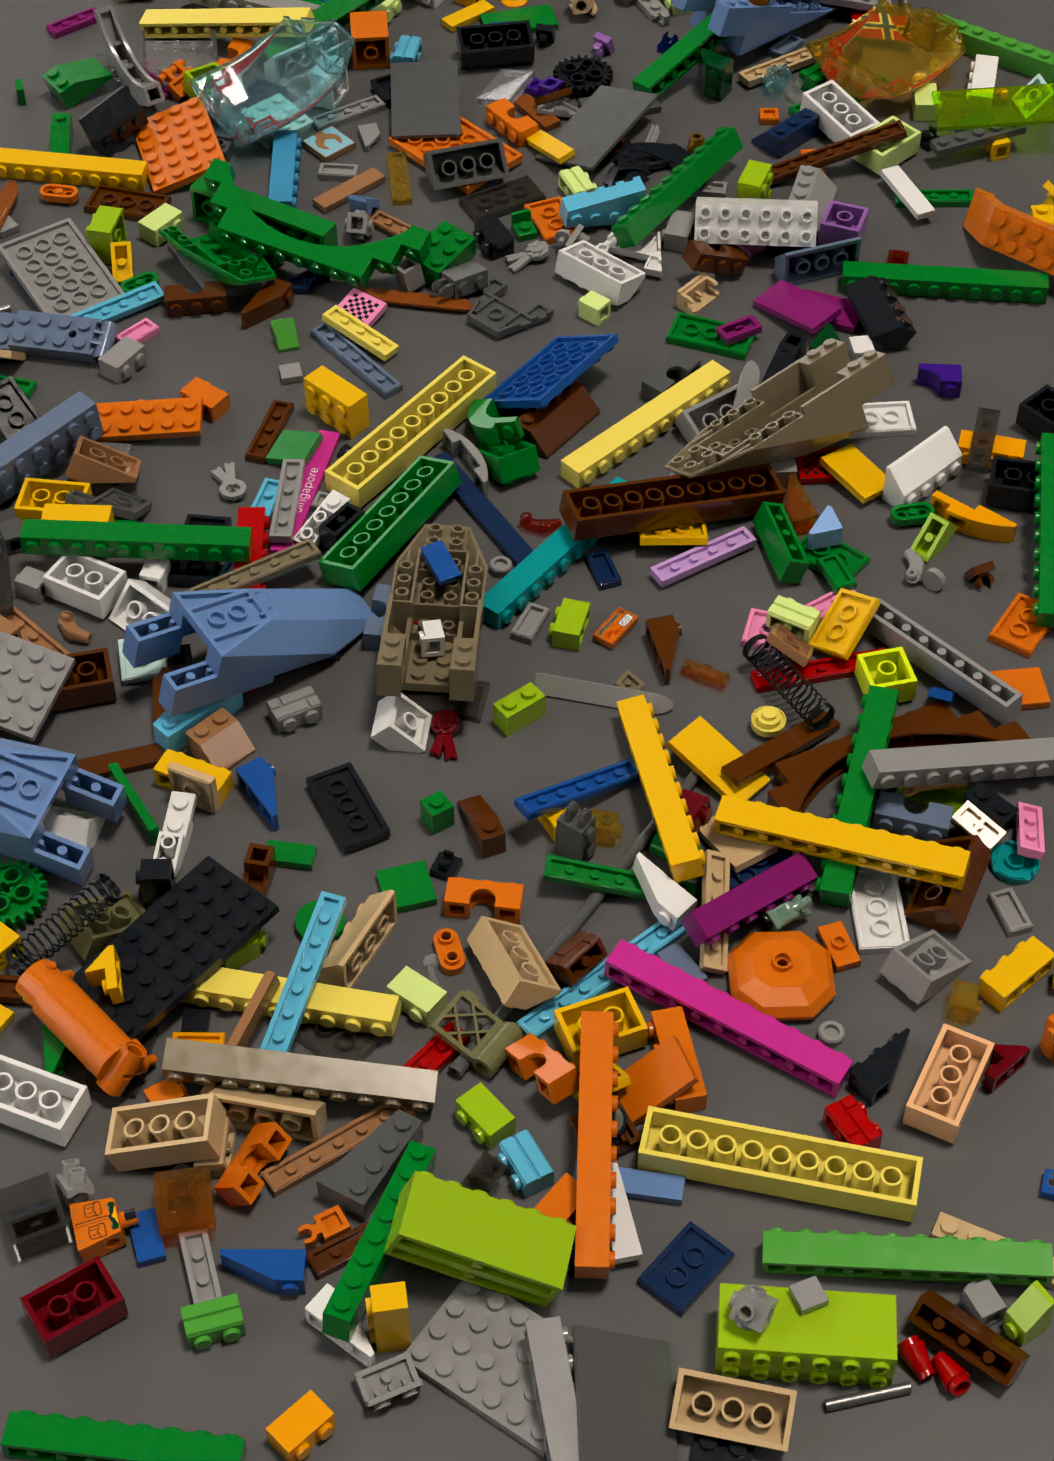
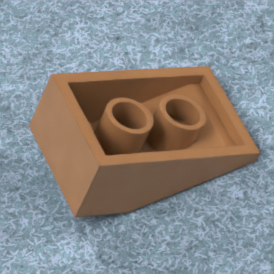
M80 435L70 457L65 476H68L75 482L90 484L136 482L142 460Z

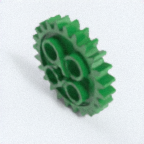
M8 859L4 865L0 861V921L6 926L12 925L14 930H17V924L19 923L26 927L27 919L35 921L34 913L42 914L41 906L48 905L46 898H49L48 883L45 880L44 873H40L37 866L32 868L30 862L23 866L21 859L16 864H12L11 859Z

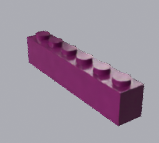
M801 851L691 911L680 922L696 947L705 942L710 946L721 939V933L725 932L726 935H729L740 928L739 923L744 922L747 925L758 918L757 913L762 912L765 915L767 911L776 908L775 903L780 901L783 904L795 897L793 893L796 891L799 894L806 892L812 887L811 882L818 876Z

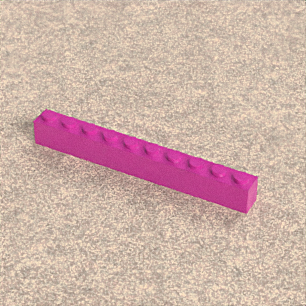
M621 939L605 960L604 976L625 987L628 986L630 990L666 1009L682 1006L685 1019L836 1098L850 1076L849 1071L852 1068L853 1060L844 1053L830 1049L821 1041L809 1038L798 1029L788 1027L777 1021L773 1016L765 1015L754 1009L750 1004L731 997L727 992L708 985L704 980L685 973L681 968L662 961L660 957L641 950L633 943H628Z

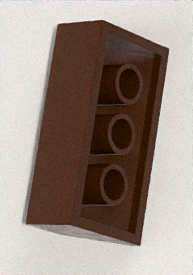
M574 382L562 390L561 395L553 398L547 407L543 409L529 408L518 418L524 431V436L520 440L535 445L537 455L548 460L600 414V410L585 387Z
M978 834L935 840V842L941 845L961 847L964 850L971 851L970 865L963 890L929 882L925 884V881L918 880L904 913L907 918L939 932L962 930L992 856Z

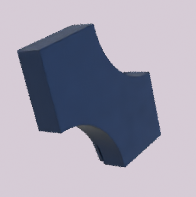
M310 269L289 277V282L293 285L295 295H309L311 289L317 284L331 281L330 276L322 273L316 274Z

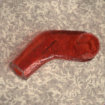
M523 512L520 515V526L534 533L547 534L556 531L562 526L560 518L534 519L530 512Z

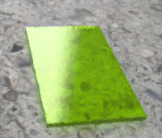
M1054 83L932 91L938 131L1054 124Z

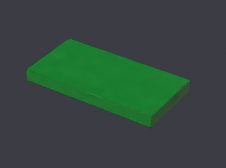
M550 4L480 14L481 24L529 20L532 33H535L537 23L552 25L555 27V30L559 29V23Z
M678 312L666 336V343L745 361L757 335L726 346L724 340L722 341L720 336L716 335V327L727 324V322Z

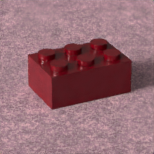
M98 1255L20 1298L25 1315L50 1359L129 1315L124 1297Z

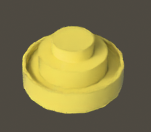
M774 706L759 707L751 716L752 730L762 737H776L785 730L786 716L784 712Z

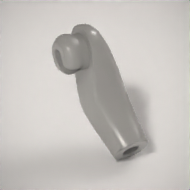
M910 548L903 553V557L909 563V569L906 571V581L909 584H917L921 581L925 564L923 558Z

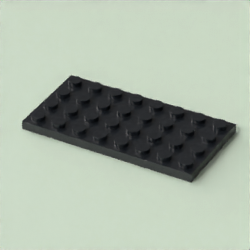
M207 856L107 945H114L120 959L124 1002L113 1004L110 996L104 994L102 985L90 987L85 976L86 969L106 947L74 974L73 980L131 1040L137 1039L139 1041L280 912L278 905L210 856Z

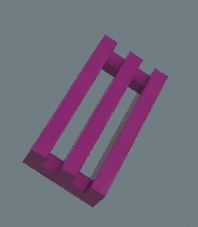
M752 314L716 327V335L720 336L722 341L724 340L726 346L762 333V325Z

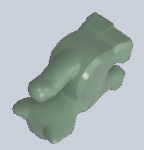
M798 894L792 900L783 903L773 910L767 911L762 916V920L769 932H777L794 920H802L810 916L812 912L806 907L812 903V899L809 896L802 898L801 894Z

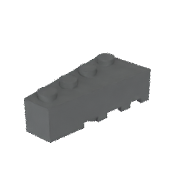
M398 1109L316 1181L318 1198L333 1206L339 1205L344 1212L366 1222L378 1205L410 1140L421 1143L423 1140L422 1120Z

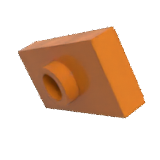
M842 921L817 927V934L823 946L830 951L832 965L836 972L860 966L861 959Z

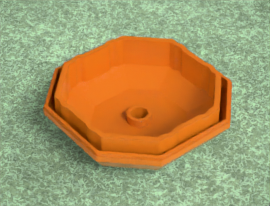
M802 931L749 933L728 953L731 997L750 1004L754 1009L765 1015L773 1016L777 1021L812 1020L836 997L830 951Z

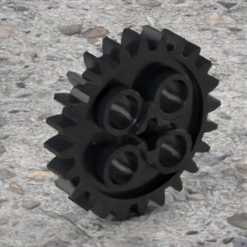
M580 55L577 58L570 56V60L564 58V62L559 61L558 65H555L553 77L564 81L559 90L571 87L573 92L571 96L578 94L579 98L582 95L588 97V94L593 95L601 85L611 87L613 69H611V65H607V61L601 62V58L595 60V56L588 58L587 55L584 58H581Z

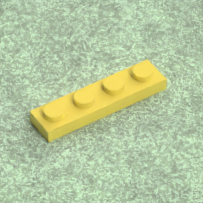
M337 305L322 314V321L383 361L388 360L399 350V345Z

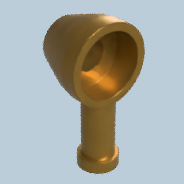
M693 133L690 136L687 144V151L693 154L694 149L705 143L701 133Z

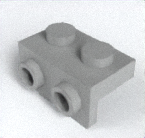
M409 1351L353 1374L365 1407L373 1405L375 1411L390 1405L391 1401L389 1398L400 1394L402 1399L419 1393L417 1387L423 1385V1381L419 1379Z

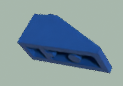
M260 756L236 768L237 781L240 788L272 829L277 831L279 830L274 780L276 772L272 764H267Z
M220 1249V1257L224 1269L276 1294H283L285 1296L306 1294L308 1270L306 1249Z

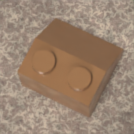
M223 707L185 732L188 752L196 759H202L209 764L224 767L228 770L256 752L255 747L239 721Z

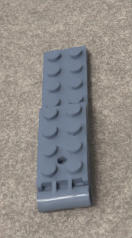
M18 310L17 314L0 312V349L24 352L27 356L99 364L98 359L114 345L118 325L111 321L102 322V319L26 310Z

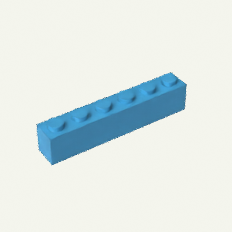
M274 130L268 198L297 208L302 139L298 138L297 130Z

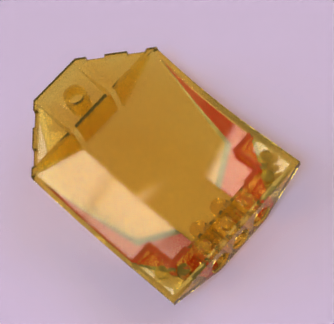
M879 0L874 7L847 27L806 44V48L825 74V77L829 81L834 80L843 90L858 99H894L914 91L941 75L966 50L965 46L962 45V35L958 33L959 26L954 21L929 7L922 6V9L911 8V4L897 2V5H893L887 0Z

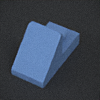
M363 195L348 196L350 212L355 213V210L367 211L366 214L371 216L372 208L380 207L381 200Z

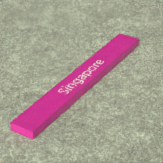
M319 430L318 432L322 434L323 440L305 467L293 537L309 517L311 504L325 478L324 471L329 468L341 439L338 432ZM297 542L272 543L269 549L270 555L295 545Z

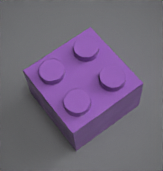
M831 200L820 222L818 243L829 244L855 237H860L862 240L867 229L869 208Z

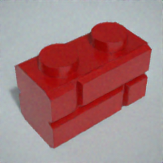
M850 1094L824 1108L822 1120L837 1141L876 1149L880 1148L883 1136L882 1130L878 1123H872L868 1118L867 1109L861 1101L857 1102Z

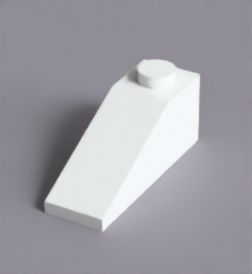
M639 852L633 864L634 873L654 916L657 917L662 925L668 926L674 931L681 924L680 921L694 910L697 899Z
M328 1283L305 1307L307 1322L321 1333L323 1311L335 1289ZM360 1322L349 1343L324 1334L365 1366L371 1367L376 1365L375 1353Z

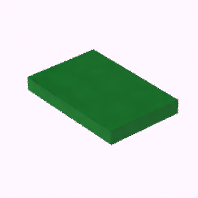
M808 534L800 541L810 562L808 568L821 576L823 574L816 565V559L838 553L854 578L870 564V557L842 541L839 545L815 550L807 549Z

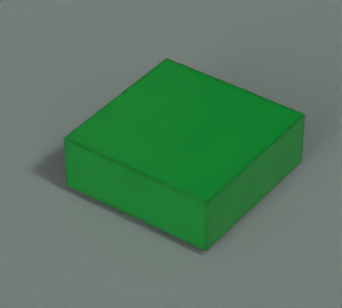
M15 79L18 103L20 106L26 105L22 79Z

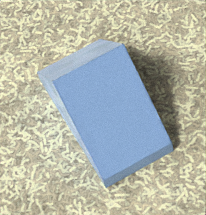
M827 505L809 531L807 549L815 550L841 544L843 527L832 506Z

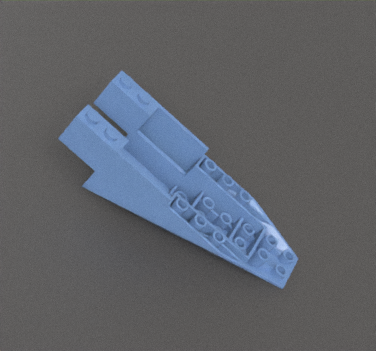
M748 0L671 1L672 5L683 12L694 11L690 24L694 27L712 13L708 29L719 37L729 36L721 45L737 56L765 46L843 8L841 6L804 0H771L766 5L761 6L753 5Z
M226 589L172 592L168 613L126 626L122 653L133 668H137L179 654L183 636L195 632L198 633L208 646L205 661L163 674L158 701L168 715L173 717L273 683L276 675L332 657L364 632L367 617H378L354 589Z
M0 738V853L16 860L21 859L24 863L30 862L31 866H37L41 870L83 886L94 867L91 849L45 831L43 820L61 789L64 791L67 804L117 823L127 804L124 785L79 768L76 754Z

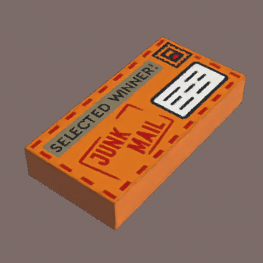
M618 607L593 634V640L612 650L636 625L638 616Z

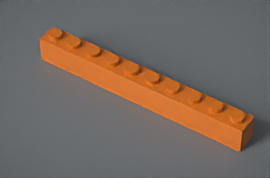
M581 1011L576 1192L577 1228L575 1232L574 1278L609 1279V1268L615 1269V1251H610V1242H615L616 1224H610V1215H616V1198H611V1189H616L617 1172H611V1163H617V1146H611L612 1137H617V1121L612 1120V1112H617L618 1096L612 1095V1087H618V1071H613V1063H618V1046H613V1038H619V1022H614V1012Z

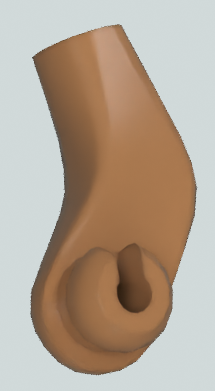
M63 611L58 623L65 637L71 641L90 644L92 633L76 625L72 612Z

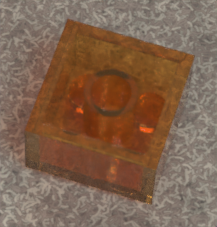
M211 1165L155 1172L153 1185L159 1235L216 1228L217 1213Z

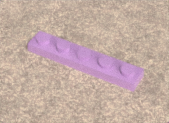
M742 526L708 541V545H699L650 567V575L663 588L756 546L757 539L745 526Z

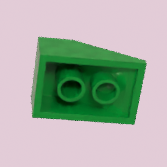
M92 57L56 65L43 74L42 77L50 92L70 109L111 80L113 75Z
M520 439L502 440L499 446L487 445L482 442L474 444L486 462L488 475L493 480L502 483V485L512 484L515 479L528 478L533 476V473L540 471L536 446Z

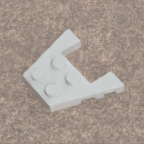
M653 230L635 247L623 249L620 248L612 232L607 236V240L604 243H599L596 246L607 253L616 254L620 257L626 256L639 261L645 260L647 262L643 272L646 275L658 278L662 276L660 231Z

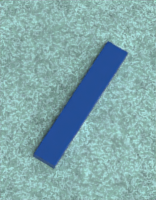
M627 759L515 798L514 806L529 821L565 808L572 800L579 803L638 782L640 778L635 763L631 759Z

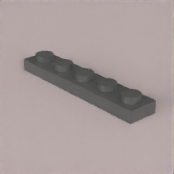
M1018 116L930 140V147L937 157L989 144L996 140L1025 134L1027 127Z

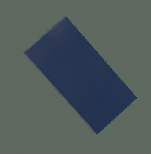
M607 549L585 555V561L600 591L622 586L620 575Z

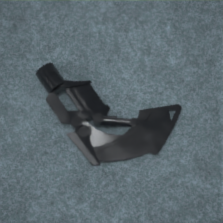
M625 142L611 161L617 164V166L609 169L603 184L607 188L616 185L615 180L617 177H625L623 180L625 183L632 181L633 177L640 176L644 184L647 176L651 174L649 170L659 167L668 168V166L673 169L681 165L683 159L692 154L676 143ZM651 158L658 160V161L642 162V160L651 159Z

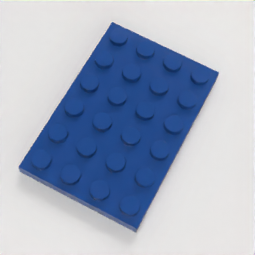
M617 334L557 336L483 399L493 398L497 410L507 408L508 410L514 408H522L523 410L529 408L543 409L549 405L553 398L561 395L562 390L572 385L577 377L585 374L592 364L599 362L605 353L612 351L613 346L619 342Z

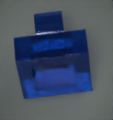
M666 32L662 36L661 42L657 45V52L665 53L679 41L677 35L670 38L668 37V32Z

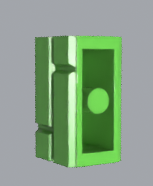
M237 1293L180 1308L189 1349L203 1350L209 1348L214 1342L222 1340L233 1342L238 1340L241 1335L246 1334Z

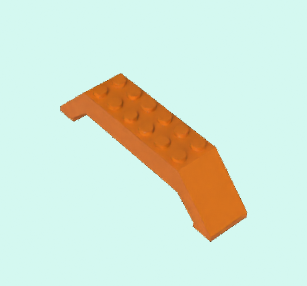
M976 188L963 227L982 246L1054 276V225L1004 205L994 194Z

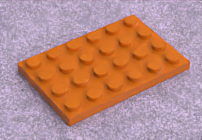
M201 95L148 117L149 123L134 134L142 159L148 162V176L154 193L166 194L198 180L203 174L205 175L214 158L226 162Z
M460 116L461 137L392 139L391 136L388 138V143L425 167L423 155L427 151L497 138ZM503 143L509 170L523 161V154ZM489 181L456 188L469 194Z

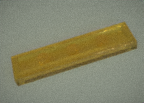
M386 153L393 206L412 205L406 153Z

